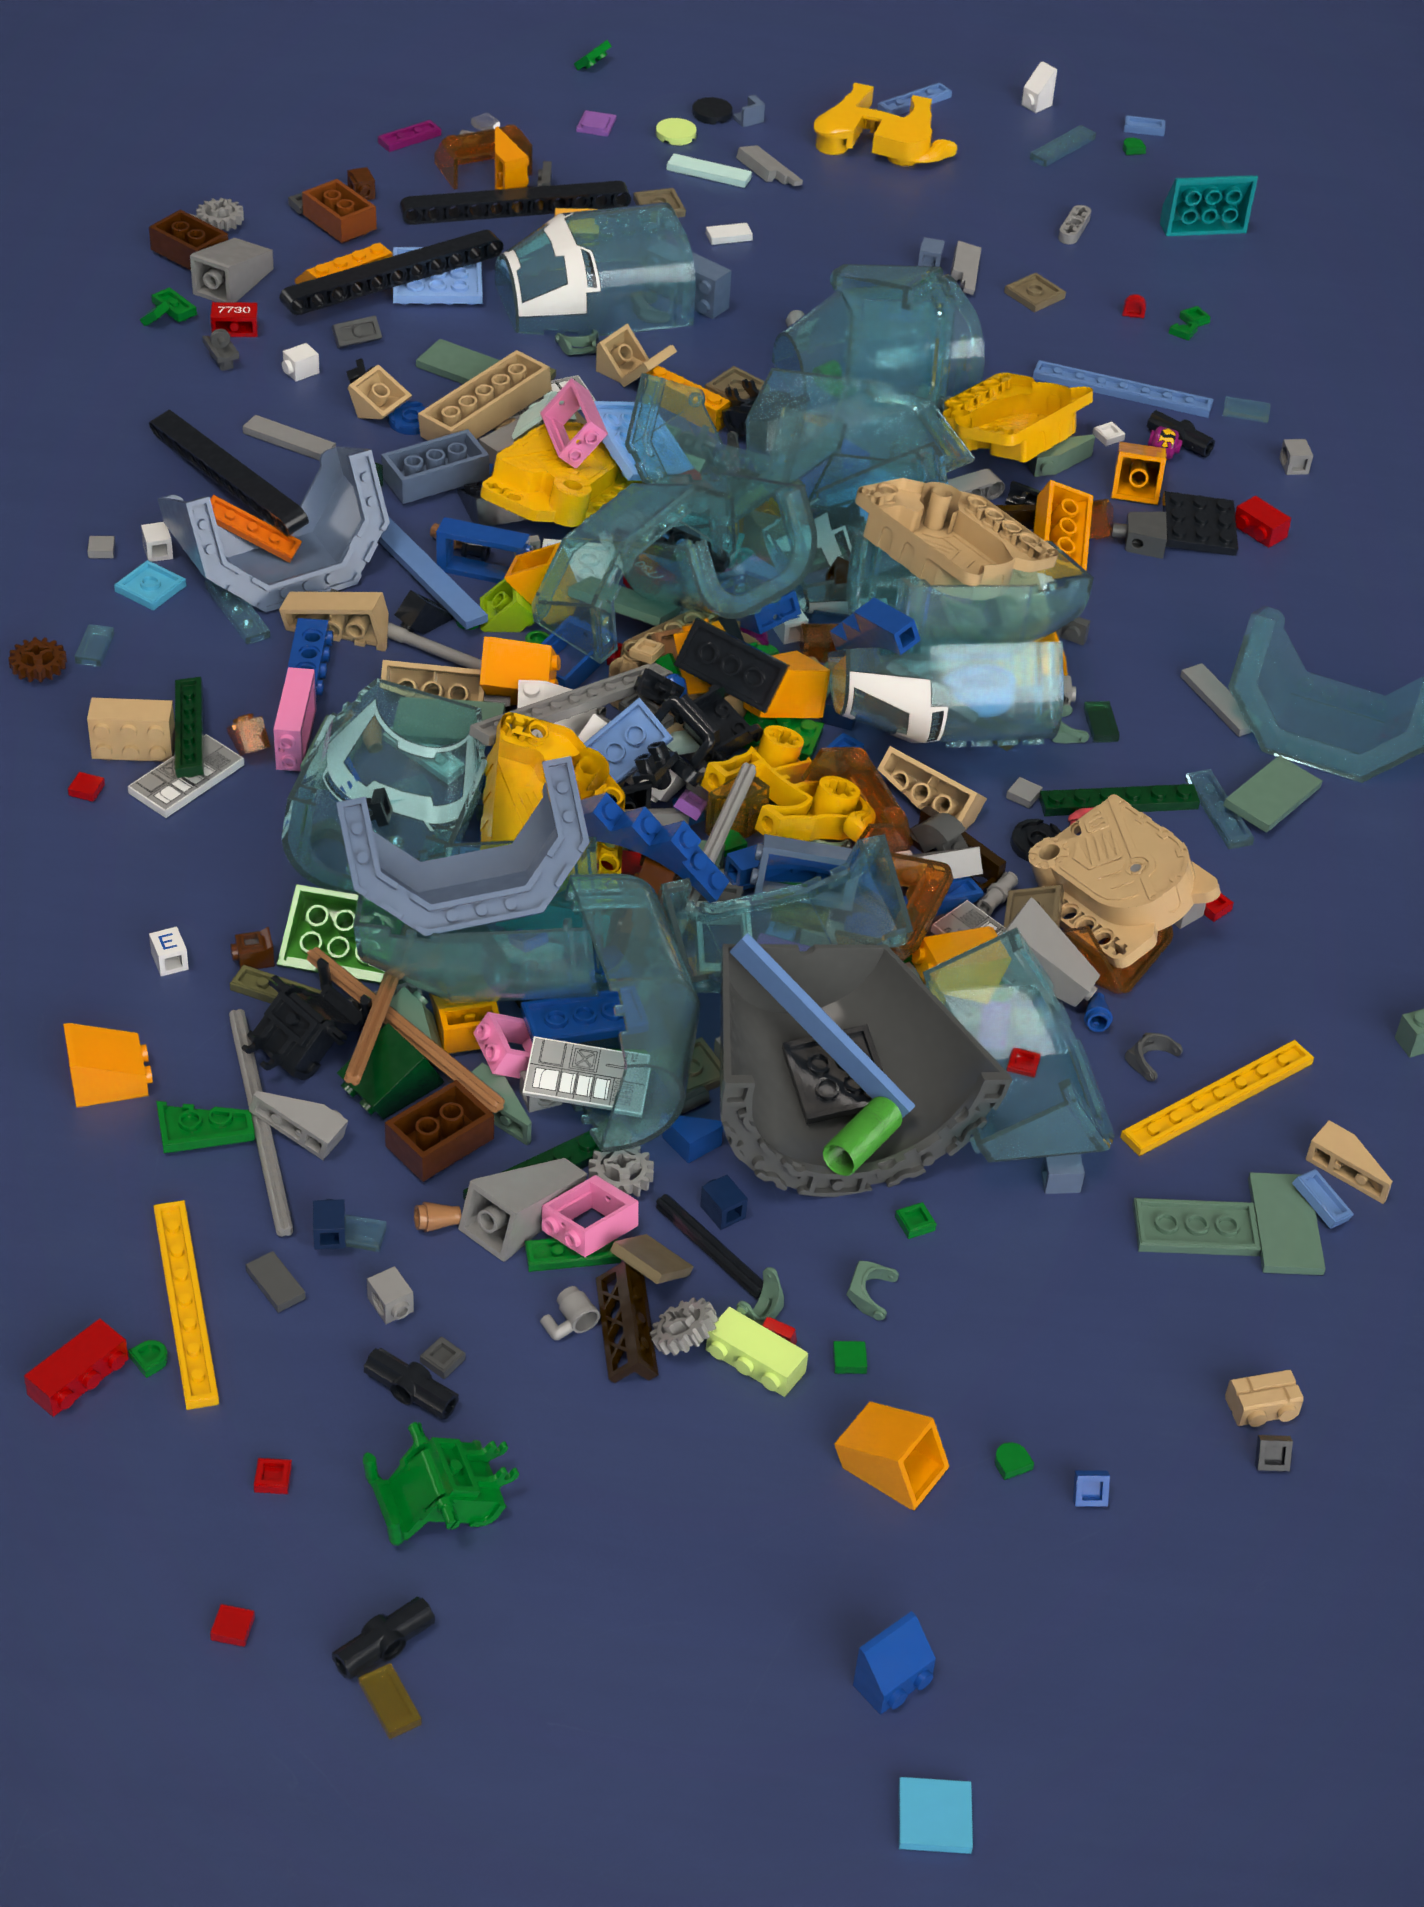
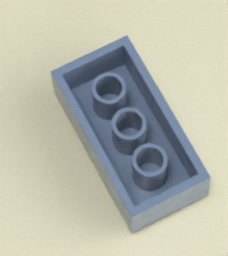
M664 238L657 240L646 248L644 287L711 319L729 309L732 270Z
M468 429L381 454L382 478L403 504L489 478V454Z

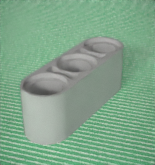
M990 469L979 470L941 482L951 485L959 491L982 496L989 501L1001 496L1005 489L1004 482Z

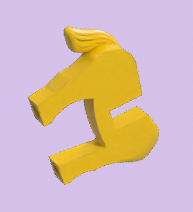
M854 83L852 91L839 104L818 116L814 121V130L817 133L816 148L820 152L829 155L843 154L848 148H853L863 129H870V133H874L872 153L886 156L891 163L900 166L939 162L945 158L955 156L957 152V145L949 140L939 139L931 144L932 99L912 95L909 115L903 118L891 113L869 109L872 105L874 87Z
M778 725L768 726L763 731L759 746L755 748L751 746L744 754L734 756L729 760L713 761L707 764L701 786L718 800L728 796L743 763L747 762L756 766V774L750 787L756 786L777 804H767L761 807L755 829L763 836L768 834L803 841L851 839L860 844L865 842L868 832L875 823L876 814L874 809L860 796V789L851 781L831 775L806 781L812 760L810 757L804 761L799 760L804 739L799 733L790 728Z

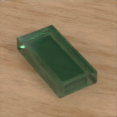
M1110 701L1084 702L1083 709L1093 742H1118L1120 734Z

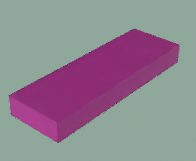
M427 120L378 136V143L388 152L441 136V128L431 120Z

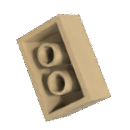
M91 698L87 722L92 759L165 762L174 756L175 721L173 701Z

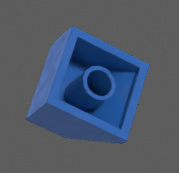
M912 1611L859 1648L853 1686L880 1715L889 1708H898L904 1703L911 1692L915 1689H924L934 1677L933 1671L936 1658L917 1616Z

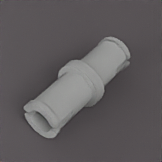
M1007 871L1004 872L996 883H992L987 888V894L977 903V907L986 914L991 915L999 904L1007 900L1008 891L1018 884L1017 876L1010 871L1008 874Z

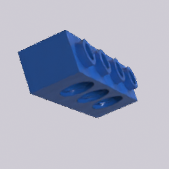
M298 618L288 667L315 669L317 705L318 695H323L324 681L322 679H326L327 663L325 662L330 661V647L328 646L333 645V631L329 630L328 620Z

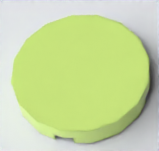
M668 118L658 122L656 126V137L661 142L666 140L674 146L689 144L693 138H696V126L686 119Z

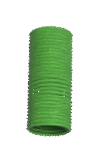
M885 1097L873 1098L824 1146L823 1158L827 1166L839 1175H852L901 1126L902 1114L898 1106Z

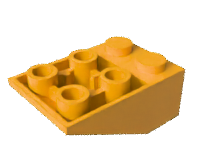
M495 127V190L526 188L529 184L527 175L529 158L527 154L499 127Z
M486 982L429 989L442 1049L447 1053L481 1049L473 1032L487 1012L499 1014L497 1002Z

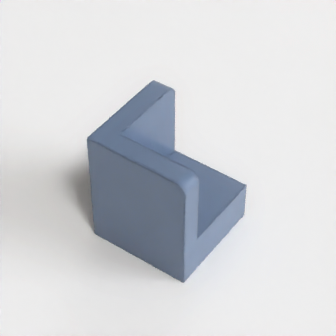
M756 95L748 96L747 106L742 108V112L734 114V120L742 127L763 123L765 104Z
M924 237L919 253V270L939 273L944 240Z
M1079 1151L1044 1152L1041 1176L1045 1194L1081 1192L1085 1172Z

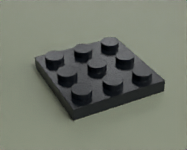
M1164 491L1162 504L1163 512H1166V547L1236 556L1238 541L1234 500Z
M868 1025L843 1029L854 1043L883 1071ZM812 1036L783 1042V1054L807 1125L857 1114L872 1100Z

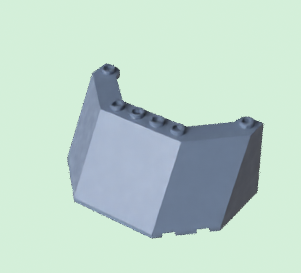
M343 446L327 449L320 456V469L300 505L305 511L309 523L291 535L301 540L302 543L290 563L218 526L209 496L190 501H184L177 495L157 498L164 524L204 578L263 612L279 609L289 592H330L331 588L341 590L357 585L362 576L361 572L373 556L378 546L377 542L382 533L386 531L390 521L372 450Z
M568 756L542 761L545 784L542 789L543 798L512 844L423 862L418 861L372 830L366 796L336 802L354 891L425 937L544 913L590 843L572 757Z

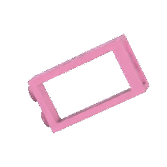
M572 378L540 412L558 457L575 469L608 435L589 390ZM581 407L587 423L570 441L564 424Z
M288 667L273 729L276 770L301 772L300 765L308 750L317 710L315 669Z

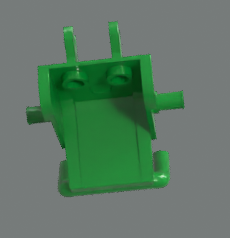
M414 1422L408 1426L413 1444L400 1459L399 1467L388 1480H383L378 1474L376 1457L368 1452L363 1456L366 1480L374 1491L386 1523L389 1542L394 1546H399L403 1543V1540H408L427 1522H445L446 1528L451 1530L457 1528L460 1523H468L470 1527L489 1525L506 1508L500 1492L501 1486L513 1482L519 1476L517 1468H513L508 1473L506 1467L500 1468L493 1475L489 1462L507 1452L508 1445L505 1441L501 1442L498 1447L495 1441H490L482 1448L478 1440H473L472 1443L461 1442L460 1439L432 1437L429 1440L425 1436L420 1422L418 1424Z

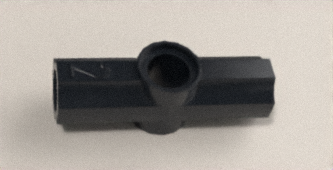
M1155 410L1147 421L1146 427L1151 431L1156 430L1159 426L1178 431L1179 440H1183L1181 446L1205 458L1210 455L1214 448L1215 440L1196 430L1193 423L1189 420L1179 422Z
M375 1348L369 1354L364 1364V1373L389 1387L392 1395L399 1402L405 1405H411L414 1402L440 1419H447L453 1413L459 1401V1394L432 1379V1375L426 1367L418 1362L407 1364L384 1349Z
M415 1597L388 1616L379 1614L370 1619L364 1625L361 1634L332 1652V1660L340 1674L350 1680L380 1659L386 1662L398 1656L405 1648L407 1641L435 1623V1616L431 1611L430 1605L423 1597Z

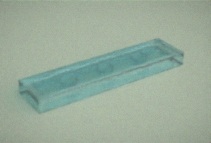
M1079 125L1030 152V159L1046 167L1093 141L1096 138V132Z
M210 580L205 581V588L247 645L270 638V630L251 604Z
M1211 769L1187 773L1185 781L1187 784H1194L1200 805L1227 848L1233 849L1253 845L1254 837L1243 819L1223 806L1228 796Z

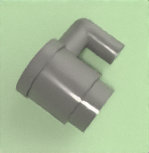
M571 1286L564 1289L557 1297L559 1309L566 1318V1321L557 1325L552 1316L547 1314L541 1318L540 1323L550 1337L558 1341L573 1331L583 1333L593 1328L600 1319V1312L583 1291H580L576 1286Z

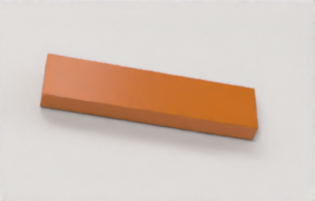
M215 495L212 496L210 500L218 526L289 563L292 561L301 546V540L291 535L286 536L267 522Z

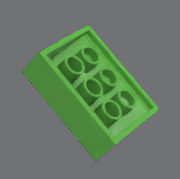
M296 884L277 966L318 973V969L307 960V952L314 947H319L358 980L381 984L404 923L362 895Z

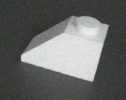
M1040 62L1024 86L1021 105L1035 113L1052 106L1057 76L1056 68L1045 62Z

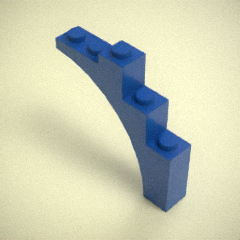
M875 597L830 630L836 651L843 655L848 671L876 673L874 670L878 664V647L902 655L921 641L913 618ZM855 689L856 694L864 698L865 693Z
M607 792L581 800L589 841L622 846L662 864L694 887L709 903L716 902L730 882L698 846L702 840L684 820L662 826L645 806L624 812Z
M757 844L727 853L724 874L732 885L743 886V890L755 887V885L750 884L752 868L758 869L759 860H755ZM865 852L863 853V866L855 904L860 905L871 914L882 916L885 918V923L891 924V922H895L899 926L903 905L887 889L885 884L879 880L881 868ZM769 854L764 880L809 884V888L843 893L848 867Z

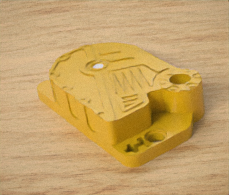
M1012 373L995 374L944 402L943 447L945 450L957 451L958 453L970 452L979 448L990 449V454L993 456L1019 462H1028L1038 454L1047 451L1059 442L1061 443L1072 434H1075L1076 411L1093 402V389L1090 387L1068 388L1059 384L1035 382L1032 377Z
M566 422L564 424L570 441L585 424L577 422ZM544 423L529 431L524 437L516 440L508 448L497 453L492 476L483 481L480 496L486 501L531 521L555 522L562 526L578 527L583 523H595L627 505L629 506L651 489L653 480L628 481L622 475L621 469L615 460L611 458L610 452L602 441L575 469L558 457Z
M513 712L505 713L497 725L496 742L486 758V784L483 791L482 803L484 806L480 825L481 850L513 843L543 798L542 789L545 784L542 761L571 756L580 799L607 792L616 797V803L625 812V793L610 776L609 764L606 758L598 751L587 748L570 728ZM530 729L539 730L543 737H535ZM590 841L557 892L567 888L571 894L602 903L612 902L620 890L623 847L615 845V847L610 848L603 842ZM601 861L611 863L614 870L605 869ZM606 880H608L606 885L607 891H605V887L602 886Z

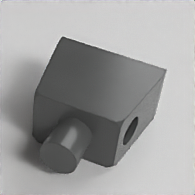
M1129 512L1126 524H1112L1111 537L1125 539V550L1127 552L1163 559L1167 542L1166 512Z

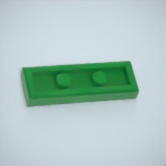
M555 1238L525 1241V1253L529 1272L621 1263V1259L610 1251L614 1241L587 1257H583Z

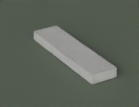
M254 415L243 426V433L319 461L321 454L325 450L336 447L334 442L258 415Z
M1203 663L1181 671L1180 677L1238 737L1260 729V721Z

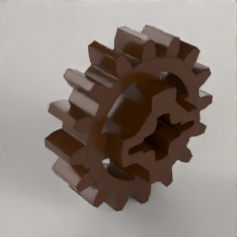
M33 637L31 642L23 640V645L15 644V650H10L9 652L10 657L8 658L12 674H18L20 680L28 677V682H32L34 679L42 682L46 677L52 680L53 674L60 676L61 669H66L67 658L63 645H57L56 640L48 642L46 637L42 641L36 637Z

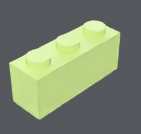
M728 1307L718 1318V1321L714 1323L716 1329L708 1331L710 1337L706 1341V1351L710 1352L714 1358L725 1361L735 1367L741 1374L752 1377L762 1383L768 1390L775 1391L783 1397L790 1392L806 1373L808 1352L731 1307Z

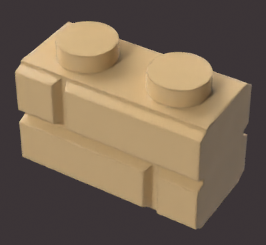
M1291 1370L1230 1380L1225 1394L1226 1402L1230 1411L1232 1410L1237 1426L1250 1424L1252 1427H1258L1267 1421L1280 1419L1282 1422L1290 1421L1299 1416L1304 1401Z

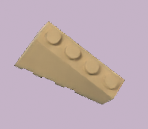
M289 592L279 609L287 631L295 632L298 618L328 620L329 630L333 631V641L340 642L341 639L354 641L356 646L365 647L368 644L376 646V650L384 652L387 649L389 612L383 592Z
M383 660L380 686L384 689H390L407 696L483 702L484 695H486L480 686V669Z
M889 746L877 769L899 791L907 796L917 808L921 810L929 805L939 813H948L957 818L965 829L975 822L987 800L986 797Z

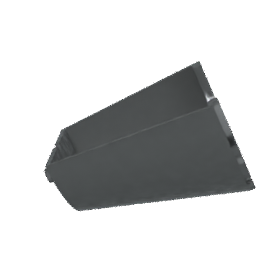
M736 944L722 945L720 969L721 1121L726 1138L736 1157L750 1167L755 1175L763 1181H773L777 1188L785 1191L787 1187L797 1189L798 1194L815 1197H838L872 1191V1184L886 1182L888 1188L898 1185L905 1178H915L925 1173L924 1167L932 1165L936 1159L945 1153L952 1156L970 1141L973 1133L980 1131L987 1124L986 1115L992 1108L997 1111L1006 1096L1012 1082L1009 1073L888 945L814 944L807 951H800L797 944H759L842 1030L868 1025L884 1073L915 1104V1107L902 1118L901 1126L852 1175L842 1176L835 1173L827 1166L823 1158V1148L857 1114L806 1124L783 1054L782 1044L783 1042L811 1037V1035L729 952Z

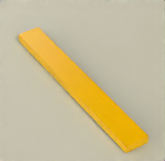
M1293 1040L1122 1130L1120 1138L1140 1157L1312 1065L1314 1057L1296 1040Z
M185 1200L153 1205L186 1410L219 1405Z

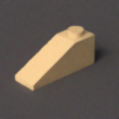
M1329 1120L1311 1140L1306 1160L1384 1204L1393 1181L1353 1133Z

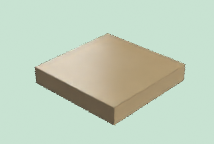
M673 345L668 346L622 377L620 383L623 387L627 386L676 353L677 350Z

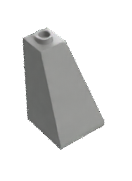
M1031 897L999 936L1011 956L1004 972L1074 1007L1083 999L1088 1002L1098 989L1094 984L1101 975L1036 900Z
M566 1158L473 1179L469 1183L458 1230L504 1262L525 1245V1241H530L542 1231V1205L586 1181L587 1173Z

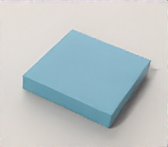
M149 560L114 584L115 592L153 611L187 586L185 578Z
M900 1777L899 1849L971 1854L973 1849L971 1782Z

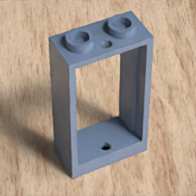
M764 834L763 844L757 843L755 860H759L758 869L752 868L750 884L755 885V896L853 912L863 866V850ZM769 854L848 867L843 893L765 881Z

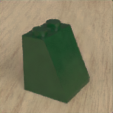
M389 1023L379 1031L358 1085L353 1086L344 1080L350 1060L337 1072L344 1081L340 1086L352 1098L358 1095L362 1099L359 1104L370 1115L376 1112L383 1120L444 1083V1080L428 1060Z

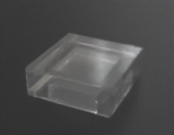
M487 112L471 118V125L484 134L495 130V127L500 128V121Z

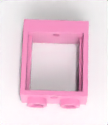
M487 1012L473 1033L492 1074L520 1079V1072L526 1071L528 1068L532 1041L524 1019ZM508 1042L522 1044L525 1051L511 1049Z
M594 1175L542 1205V1231L583 1257H587L638 1226L639 1201ZM591 1208L605 1216L586 1228L572 1221V1219Z

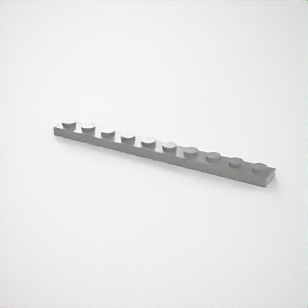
M654 662L652 665L646 664L510 712L555 723L636 693L634 685L637 677L643 675L645 668L651 669L664 677L673 674V672ZM504 714L470 725L469 735L479 740L483 745L493 746L496 742L497 725Z

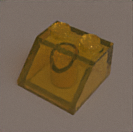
M754 776L731 827V830L739 832L743 838H748L758 832L755 829L761 807L762 805L769 804L770 786ZM736 777L708 793L705 833L710 836Z

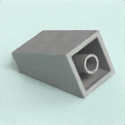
M232 238L190 255L193 294L215 302H237L274 269L273 250L237 238Z

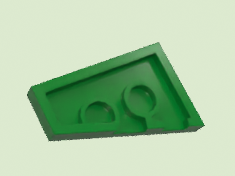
M156 1101L164 1153L255 1141L252 1115L249 1110L213 1107L211 1110L195 1109L194 1104L183 1103L182 1107L167 1106V1102Z

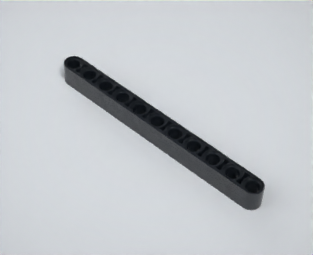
M606 181L408 196L401 200L400 209L404 221L407 224L415 225L555 214V208L622 209L631 203V195L624 182Z
M482 230L288 286L281 291L279 298L293 315H301L497 257L502 253L504 245L490 230Z
M167 410L149 422L152 432L160 441L286 536L292 535L309 523L305 511L297 503L173 411Z

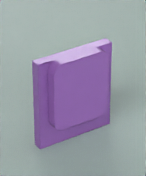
M585 110L576 128V132L608 137L617 115Z

